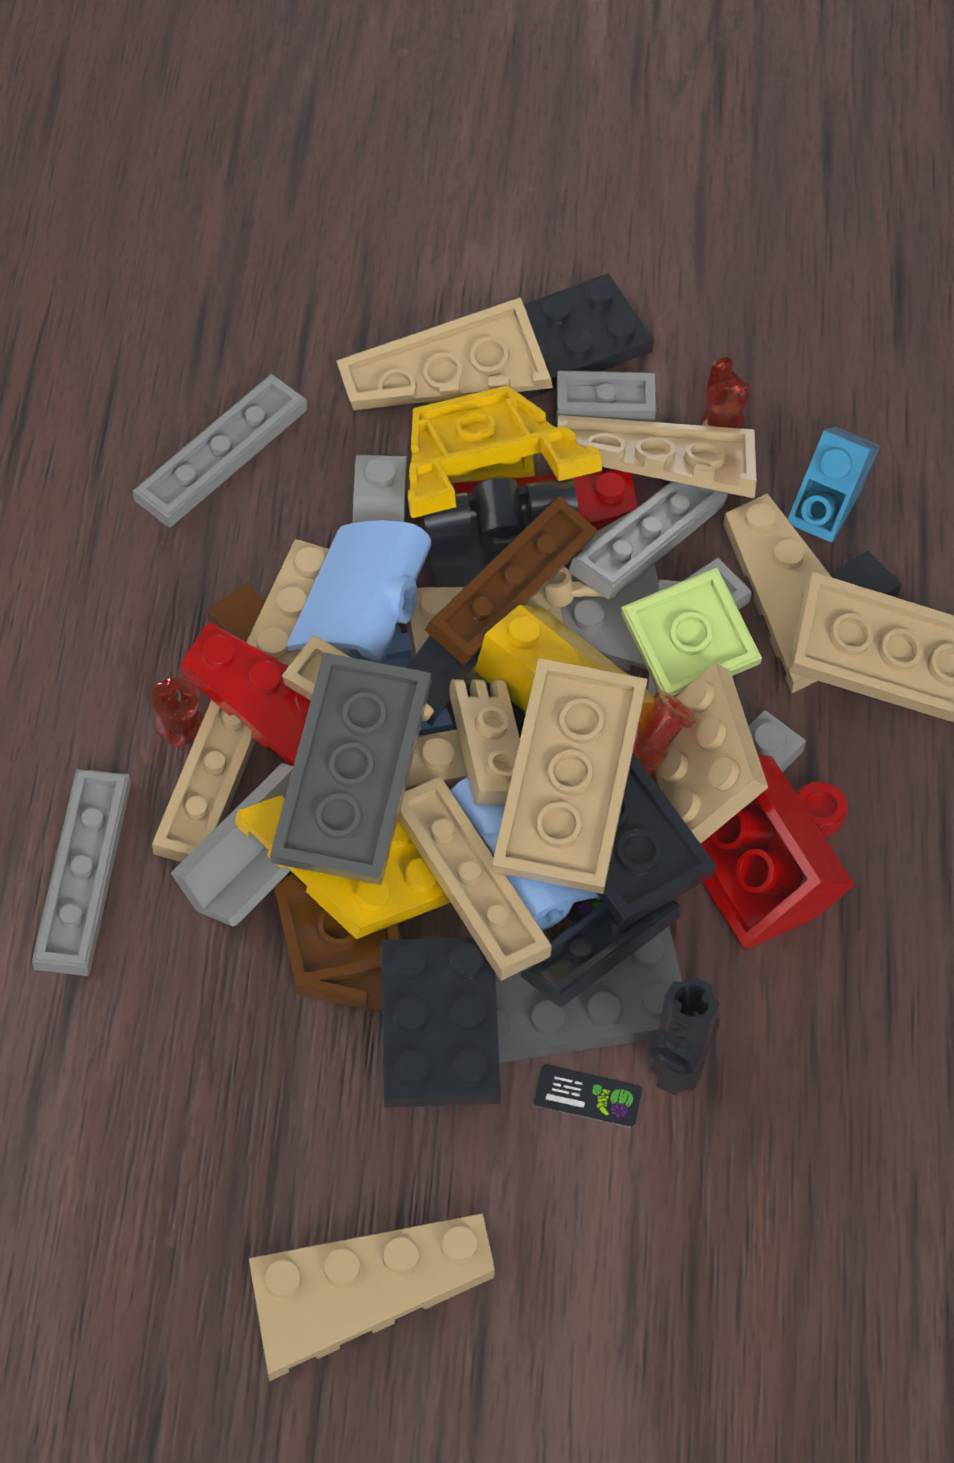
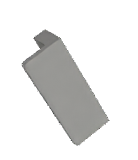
M281 763L171 872V875L196 912L235 926L291 871L287 867L281 869L277 864L272 863L271 859L267 856L268 849L252 834L247 837L240 831L235 823L237 811L279 795H282L285 799L293 766Z

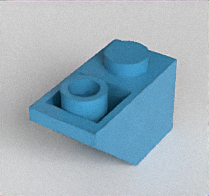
M837 427L824 430L789 514L788 521L791 525L831 543L834 542L862 491L880 445Z

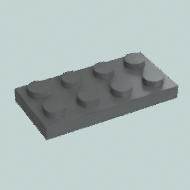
M323 653L270 853L272 863L382 885L432 683L431 673Z
M668 926L561 1008L521 977V971L500 981L496 974L499 1063L652 1040L659 1028L664 998L673 981L682 982L670 927Z

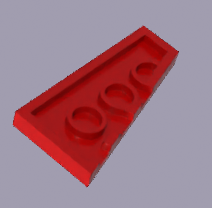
M208 622L181 661L180 672L229 716L235 715L251 729V736L265 749L268 747L272 748L290 766H294L311 701L284 684L282 675L289 667L288 665Z

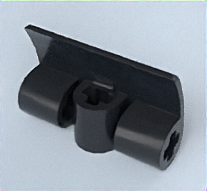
M510 478L486 480L476 485L473 493H455V508L422 516L424 531L431 539L428 558L434 587H465L472 578L474 579L559 496L578 512V501L573 478L562 481L556 479L527 483L525 486H518L517 481ZM572 560L566 566H564L568 570L570 568Z

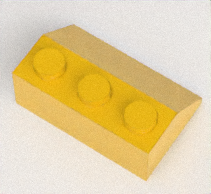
M518 605L485 634L475 667V672L490 684L492 680H505L510 700L524 712L527 711L538 658L628 675L544 607ZM647 689L638 729L663 704L661 700Z

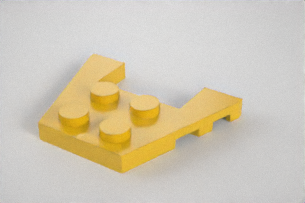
M502 386L413 408L412 460L409 470L410 490H408L409 511L412 518L456 507L455 490L447 476L468 475L475 469L498 463H516L523 457L538 453L543 454L558 481L602 471L601 453L593 445H589L586 448L576 442V433L566 426L555 427L547 422L546 414L542 409L509 386Z
M282 795L237 811L235 823L240 831L247 837L252 834L268 849L267 856L269 858L285 800ZM399 820L397 821L382 885L277 864L281 869L289 868L307 885L306 892L356 939L451 903Z

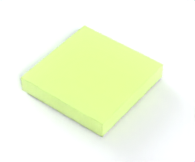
M717 567L621 607V615L664 704L671 702L715 662L730 670L732 676L761 664L762 657Z

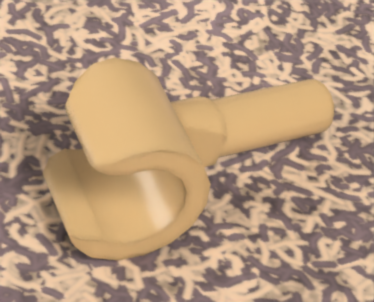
M565 567L545 585L547 601L552 606L558 608L570 604L574 597H604L583 582H572L571 573Z

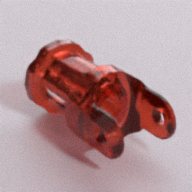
M730 357L717 360L710 369L705 391V402L708 408L704 411L701 426L726 428L731 426V428L739 429L744 427L745 418L742 412L749 402L750 384L747 381H743L732 371L733 361Z
M662 690L655 693L653 696L654 705L639 722L633 750L650 776L668 756L666 749L684 727L691 728L696 722L693 713L681 701Z

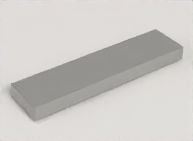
M270 374L133 490L134 501L167 527L171 528L306 412L307 399L273 374Z
M671 481L574 557L569 571L580 581L610 600L723 508L728 494Z
M76 769L33 954L32 964L34 970L90 976L131 787L129 774Z

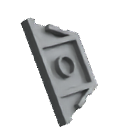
M630 513L605 526L604 528L598 530L592 538V540L583 548V550H585L593 542H595L607 531H609L616 524H618L621 520L627 517ZM655 563L617 593L615 598L608 600L605 597H574L570 604L561 607L564 624L623 670L629 671L631 665L648 670L621 615V607L658 592L659 581ZM571 574L572 582H582Z

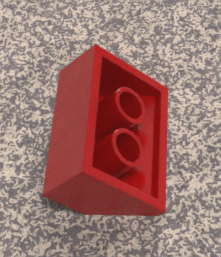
M758 754L768 788L701 843L717 865L715 875L703 883L740 944L746 949H750L817 918L855 886L774 758Z

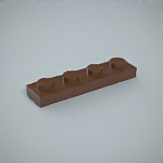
M559 496L430 620L425 631L462 665H465L481 650L485 634L518 605H526L592 540L598 530Z

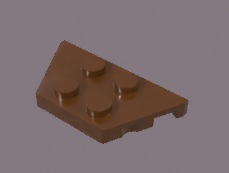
M294 873L274 887L275 899L297 994L382 1013L381 940L401 939L397 923L356 939L306 892L307 885Z

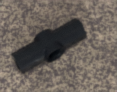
M696 976L682 982L673 981L664 998L658 1031L648 1047V1054L652 1058L651 1070L656 1075L657 1087L674 1096L680 1091L694 1090L703 1074L709 1045L720 1027V1020L717 1017L720 1003L714 998L712 984Z

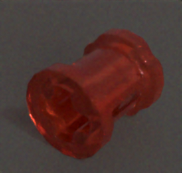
M179 677L168 678L160 682L153 690L151 696L153 710L157 714L155 720L157 733L169 744H188L196 738L203 721L202 713L198 710L200 704L198 689L189 680ZM176 691L180 692L182 701H177ZM173 722H178L179 732L175 731Z

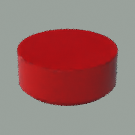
M821 781L811 782L801 787L796 794L823 836H831L838 832L845 821L848 810L847 800L842 791L830 783Z

